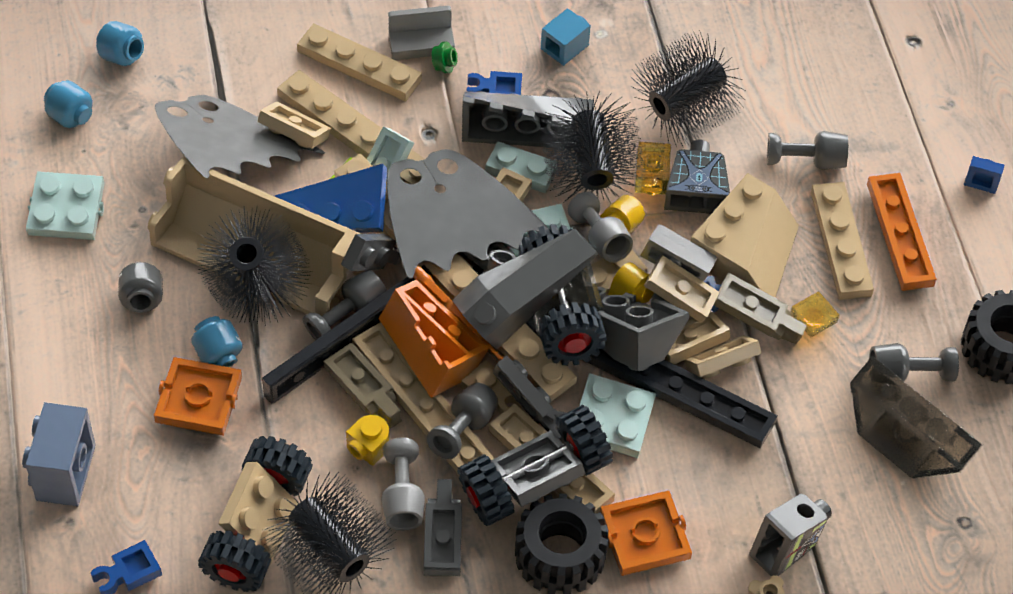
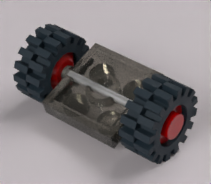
M550 224V229L545 230L544 226L538 227V233L532 230L528 233L529 238L524 237L521 240L522 245H519V256L573 229L568 230L565 225H561L557 229L556 224ZM591 263L583 268L533 315L536 331L541 337L546 357L548 359L551 358L555 364L560 360L564 366H568L569 361H573V365H579V360L581 359L588 362L591 360V354L596 357L600 354L599 349H604L605 341H607L600 313H598L604 308Z

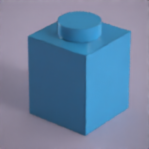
M567 8L542 28L541 50L564 66L589 46L591 25L585 18Z

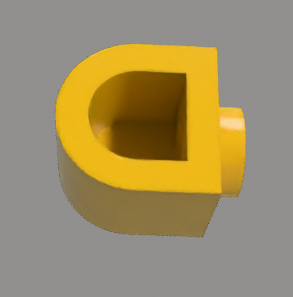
M622 195L606 208L600 217H616L620 219L629 234H631L644 220L645 211L642 204L635 197Z
M626 263L616 272L608 295L629 293L636 295L637 302H649L654 292L646 288L644 284L650 274L634 263Z
M367 415L360 418L346 431L347 449L358 460L364 459L374 466L384 456L383 446L389 441V426L387 422L376 415Z

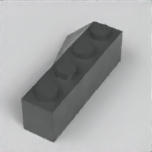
M465 91L462 105V142L497 144L499 141L508 145L551 147L544 143L549 141H542L541 139H555L551 135H546L553 132L544 133L542 131L560 130H542L540 128L558 129L550 124H567L565 122H553L562 120L552 116V114L572 118L562 110L564 109L576 115L577 113L569 105L571 104L577 112L578 110L581 112L583 105L584 109L587 110V99L577 98L576 100V98L550 97L546 95L532 96L514 93L500 94L483 91ZM588 99L589 110H592V104L594 107L593 99ZM560 117V118H563V119L572 121V119Z

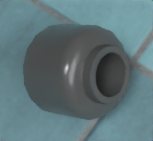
M136 262L124 267L118 279V297L121 304L126 309L139 313L148 312L158 307L163 297V277L160 270L146 262Z

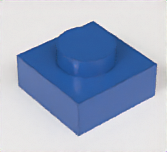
M973 156L964 185L996 194L1005 165L990 159Z

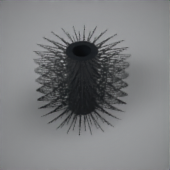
M707 38L706 45L704 44L705 52L702 49V53L699 50V45L697 47L695 41L693 42L696 46L695 51L689 40L687 42L689 48L687 44L685 45L686 50L684 45L680 47L677 45L676 49L680 48L681 50H678V53L675 51L676 55L673 50L672 52L671 50L669 52L666 50V55L669 57L668 60L666 56L664 57L666 61L663 57H660L662 61L657 62V65L655 61L653 62L655 67L652 63L650 64L656 77L652 74L651 67H646L653 78L652 80L648 74L646 75L650 82L644 77L642 71L639 72L650 86L649 88L644 83L645 81L641 80L642 84L650 91L648 92L642 87L645 90L643 92L649 94V96L646 95L649 97V100L645 101L650 102L651 106L647 107H652L651 109L654 110L650 115L655 112L657 115L655 120L657 121L658 117L661 118V131L663 129V120L666 132V121L668 122L669 135L670 131L672 133L671 129L673 127L676 138H679L678 135L681 131L678 127L679 125L686 137L689 125L692 132L696 131L698 125L701 126L700 123L702 125L706 124L708 118L709 120L711 119L710 116L712 118L716 117L718 111L721 115L722 112L720 110L729 109L724 103L729 101L725 94L733 102L732 105L736 107V102L729 94L731 93V96L735 99L736 97L725 85L735 87L727 83V77L739 78L726 75L725 71L730 70H724L726 68H723V65L719 63L722 58L721 55L718 61L715 59L716 41L715 53L713 51V55H711L710 49L711 57L708 55V48L706 49ZM690 47L693 49L695 56L691 53ZM674 124H675V126L677 127V130H679V131H678V134H677V132H676V130H675Z
M587 98V110L584 109L583 111L581 108L582 111L578 113L573 107L572 109L577 113L576 115L564 109L562 110L572 118L560 115L554 116L562 121L553 122H565L567 124H550L558 129L540 128L542 130H560L542 131L544 133L553 132L546 135H551L555 139L541 140L549 141L544 143L547 146L554 147L552 151H543L550 152L546 156L556 158L553 162L545 163H551L548 164L549 166L556 165L549 168L558 169L555 170V173L546 174H553L548 175L551 177L564 176L560 178L561 180L558 181V184L571 182L569 185H566L567 189H569L570 185L574 186L577 183H581L572 188L577 189L566 200L575 195L576 191L579 192L580 190L578 189L583 186L581 189L586 188L584 192L589 189L593 193L596 190V196L598 197V190H601L602 193V190L604 191V188H609L610 185L624 190L614 182L631 185V182L624 179H637L621 178L618 176H629L624 174L634 175L629 171L637 170L626 169L641 167L640 165L634 166L639 163L631 164V162H638L633 161L635 159L624 158L635 156L644 159L638 157L640 156L638 154L632 155L633 153H631L636 151L634 150L635 147L640 146L636 143L629 144L631 143L629 142L630 140H635L632 139L636 138L633 136L638 135L627 130L635 129L630 127H639L631 126L634 125L632 123L620 124L621 122L629 121L625 120L627 119L626 116L619 119L615 117L622 114L619 112L624 108L623 106L608 112L610 108L607 107L602 112H599L603 104L601 105L600 103L599 109L596 110V99L594 107L592 104V110H589ZM615 111L614 115L610 114L609 116L604 117L605 115ZM560 117L572 119V121H569V120H566V119H563V118H560ZM629 145H633V146H631V147H633V148H630V147H628V148H622V147H626V146H629ZM614 179H617V180H620V181H624V182H627V183L614 181Z
M244 207L243 224L241 220V224L237 226L238 232L231 223L238 240L224 223L233 239L221 228L220 230L224 233L222 236L229 241L226 243L222 240V243H219L225 248L216 244L215 246L218 247L214 249L217 250L204 249L220 254H208L213 257L205 259L216 261H198L206 263L221 262L206 264L213 266L199 265L206 268L211 267L210 269L202 270L203 272L219 269L215 270L218 272L207 274L211 276L209 278H212L209 279L210 281L218 279L214 281L217 283H214L216 286L212 288L218 287L214 290V293L219 290L218 292L222 291L220 294L223 295L219 298L217 297L216 301L220 299L218 301L220 303L223 300L221 298L225 295L223 305L227 304L226 307L228 308L230 301L232 302L231 306H233L237 300L234 310L236 311L238 306L239 308L244 306V314L248 302L246 317L250 306L251 317L255 299L253 321L255 320V312L257 313V303L259 312L260 301L261 315L263 306L265 321L266 307L267 311L268 308L271 310L273 308L272 302L281 314L271 292L285 309L276 293L288 302L286 299L288 297L281 291L283 290L289 294L288 290L294 293L297 290L289 289L285 285L291 288L294 285L301 288L304 287L291 283L303 282L290 278L303 279L295 276H311L291 271H300V268L294 267L307 268L297 264L309 263L296 260L301 258L299 255H296L301 252V249L297 248L299 245L302 246L298 244L300 243L299 240L298 242L294 240L289 244L287 241L290 238L287 237L291 234L285 237V232H283L279 236L288 227L287 225L280 230L278 225L276 229L274 227L276 221H274L271 227V224L268 222L269 226L266 229L265 221L261 232L263 225L262 216L259 227L258 218L254 236L255 217L252 226L251 213L250 230L249 225L247 229Z
M307 480L306 499L303 501L300 499V503L297 506L294 505L295 508L292 511L282 510L291 512L289 516L273 518L275 520H286L276 525L289 521L284 526L278 527L282 530L280 533L271 537L274 539L279 534L285 532L281 537L277 538V541L271 544L272 546L285 536L286 538L283 539L282 543L287 542V540L289 541L285 546L281 547V550L278 548L282 543L275 546L277 549L274 553L279 550V553L282 552V559H286L284 562L288 561L284 565L291 563L287 570L291 568V572L295 573L293 579L298 573L300 576L297 578H303L306 572L312 570L308 576L315 575L306 581V584L303 582L308 576L302 580L300 579L304 587L311 580L313 581L314 578L318 577L316 581L312 582L311 586L313 587L318 581L320 583L317 587H321L325 583L319 590L320 593L328 586L323 593L325 594L335 584L329 593L332 594L339 583L340 586L337 591L339 588L341 591L343 582H345L344 590L346 583L349 581L351 592L352 580L356 578L360 586L357 576H360L361 573L367 576L363 573L365 568H373L367 567L368 563L385 560L374 558L378 555L369 556L380 551L377 547L386 542L388 538L374 546L383 536L378 538V534L373 537L371 535L379 530L378 528L382 525L380 524L377 528H372L379 522H376L377 519L371 517V514L367 518H362L369 512H366L367 509L364 510L361 504L357 506L359 502H354L352 506L348 507L350 503L355 501L354 497L350 498L355 493H351L348 496L354 486L348 488L344 486L338 494L336 493L332 497L343 485L341 484L328 495L330 490L336 485L334 483L327 491L326 488L329 487V483L328 485L326 484L318 497L320 489L317 492L316 488L315 497H312L313 490L311 497L308 498ZM344 492L342 497L338 499V495ZM359 507H361L362 509L358 514L362 513L363 511L366 512L365 514L363 513V515L360 518L357 517V512L355 516L351 517L355 511L359 510ZM371 522H376L375 524L373 523L370 528L367 527L368 524H370ZM300 559H302V560L300 561L301 563H300L298 566L294 567L296 563H299V562H297V561H299ZM306 563L301 569L295 571L301 564ZM309 566L307 570L303 572L301 571L302 569L304 570L305 567ZM317 587L312 589L311 591L309 590V592L312 594L317 589Z

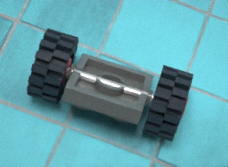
M581 405L556 418L557 432L561 435L559 438L550 430L493 460L484 454L458 467L457 472L459 480L463 485V491L467 494V499L472 504L474 512L478 514L480 521L485 526H490L515 512L513 509L514 504L511 501L512 497L523 507L562 486L569 485L573 480L583 475L587 476L613 462V453L610 451L611 446L606 441L607 436L605 432H602L600 422L596 421L594 413L590 412L587 406Z

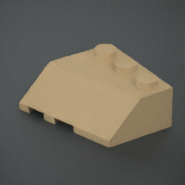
M747 173L692 235L691 242L717 257L710 274L723 281L726 275L731 273L775 298L799 225L776 189Z

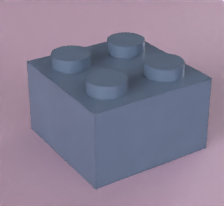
M44 402L40 416L36 415L33 420L32 436L34 438L31 447L27 446L23 454L22 465L23 468H27L28 485L32 486L36 501L79 507L96 446L88 410L83 407Z

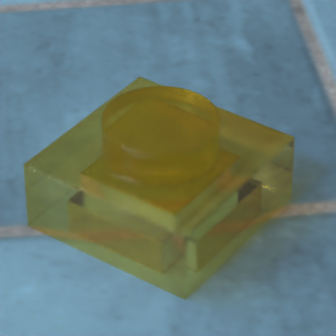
M819 291L796 303L791 308L792 317L807 325L805 332L810 337L838 323L840 316Z

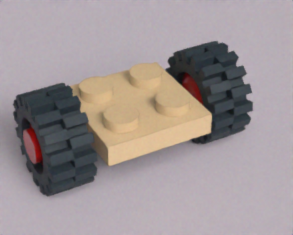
M260 436L258 439L255 438L242 464L240 477L218 523L226 532L224 534L220 530L216 531V533H211L198 560L199 568H203L202 572L205 575H210L209 578L211 580H219L221 582L220 585L224 587L230 585L236 591L241 588L243 592H249V590L254 592L257 591V588H260L267 570L276 556L273 554L274 549L272 548L282 542L279 540L271 548L268 547L277 541L271 542L269 538L282 531L274 532L275 530L272 529L289 523L287 521L276 525L286 520H275L273 518L289 516L291 512L282 510L292 511L295 508L294 505H298L291 494L297 496L302 492L313 467L311 458L305 457L307 453L304 450H296L297 445L293 443L288 445L286 440L281 438L279 441H276L273 436H269L268 439ZM285 532L279 534L274 539L281 537Z

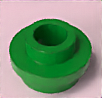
M447 41L433 47L431 57L434 69L445 74L451 73L458 62L456 49Z

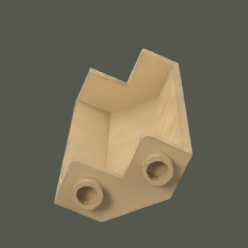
M184 157L180 159L174 168L168 169L163 181L167 201L158 212L155 211L148 221L147 227L150 232L152 246L197 266H213L206 264L221 262L206 263L198 260L216 261L205 259L213 257L208 254L220 255L204 250H217L214 248L218 246L210 244L214 242L212 241L213 239L222 243L219 241L221 240L220 236L213 231L214 229L221 233L222 231L218 228L220 226L233 239L224 225L225 223L238 240L231 223L238 232L236 223L239 222L238 225H240L242 220L243 224L245 207V220L247 225L248 212L249 230L251 213L252 226L255 217V236L258 218L259 227L262 216L264 221L268 213L266 226L270 218L271 222L274 218L277 220L274 227L277 223L284 225L280 230L287 225L288 227L285 228L287 231L284 233L285 237L289 234L292 236L296 234L298 238L294 240L298 239L300 242L298 244L302 245H299L297 248L301 249L303 255H299L301 258L296 260L309 263L297 264L307 268L294 267L300 268V271H291L311 275L295 276L303 279L290 278L303 282L291 283L304 286L301 288L294 285L297 288V292H299L297 294L288 290L291 292L289 294L293 296L291 298L297 302L294 304L286 298L292 305L291 307L305 314L317 313L322 316L344 300L342 285L347 277L348 269L343 267L341 263L355 234L361 233L212 169L209 170V178L207 179ZM234 214H235V217H236L235 220L238 219V221H237L236 223H235L234 218H233V215H234ZM199 266V267H201V268H205L206 270L211 268V267L206 268V267H204V266ZM271 292V295H272L273 299L276 300V301H278V300L276 299V297L273 295V293ZM276 293V295L278 296V298L280 299V301H281L283 304L289 306V305Z

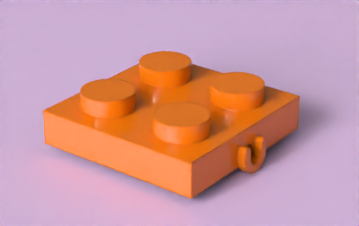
M173 357L166 381L161 380L159 385V395L161 396L154 413L155 423L224 436L231 411L235 409V400H238L237 392L242 380L241 369Z
M670 490L600 507V512L604 517V525L608 527V546L612 548L621 576L691 559L692 550L684 531L686 530L685 518L683 515H678Z

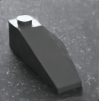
M573 229L477 276L452 301L477 332L494 348L498 349L599 253L576 229Z
M572 280L564 286L569 308L572 302H578L579 307L586 303L589 304V308L595 307L597 309V312L600 313L607 339L603 350L614 360L627 365L631 370L643 371L648 369L649 366L663 361L689 320V312L664 301L654 299L651 301V305L636 301V295L634 294L606 295V289L603 287ZM557 293L550 301L560 310L559 305L561 303Z

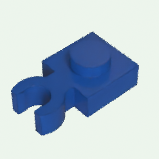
M491 71L490 78H484L478 73L468 74L467 85L477 87H467L466 91L521 95L522 73Z
M145 540L112 555L113 566H99L90 572L94 583L101 579L109 580L107 584L99 587L100 594H114L118 586L123 583L128 591H131L162 576L161 568Z

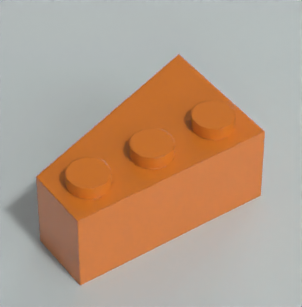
M417 280L395 289L379 317L386 331L431 398L461 383L468 374L479 366L489 349L482 340Z

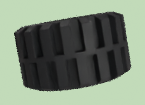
M1003 290L995 291L994 296L988 293L982 297L981 301L977 300L973 305L961 337L962 353L964 357H969L967 363L971 368L977 367L979 369L977 374L980 376L988 375L992 377L991 381L996 383L1000 379L1004 380L1005 384H1013V342L1003 340L995 334L997 331H1003L1013 335V290H1010L1009 294H1005Z
M559 493V498L553 499L552 494L544 496L543 503H540L538 500L532 502L530 510L525 509L521 514V521H518L516 528V565L518 570H523L522 577L526 582L534 580L533 587L539 591L542 587L548 588L547 594H555L556 591H563V594H571L572 589L575 588L578 592L586 590L587 582L593 585L597 580L598 573L601 574L603 571L608 546V527L604 525V517L601 512L595 514V506L590 502L586 505L582 504L583 498L575 495L574 499H568L567 494ZM562 535L572 538L581 547L574 552L560 554L550 551L542 542L549 537Z

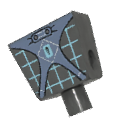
M698 139L691 142L690 150L680 149L677 151L667 185L664 210L712 214L730 193L724 155L718 152H710V144L705 140Z

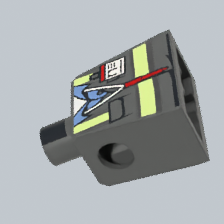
M799 494L765 515L749 555L770 576L781 575L817 544L827 520L832 516L830 506L822 499L812 502L806 495Z

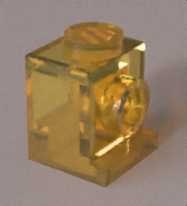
M639 141L638 146L640 147L637 148V154L640 155L638 157L644 159H636L638 161L636 163H639L636 166L640 165L641 167H635V170H637L635 172L640 173H635L638 176L635 177L637 179H635L634 190L637 193L649 195H666L670 178L671 144Z

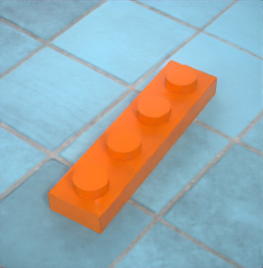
M901 173L869 176L867 187L901 290L934 287L937 278Z

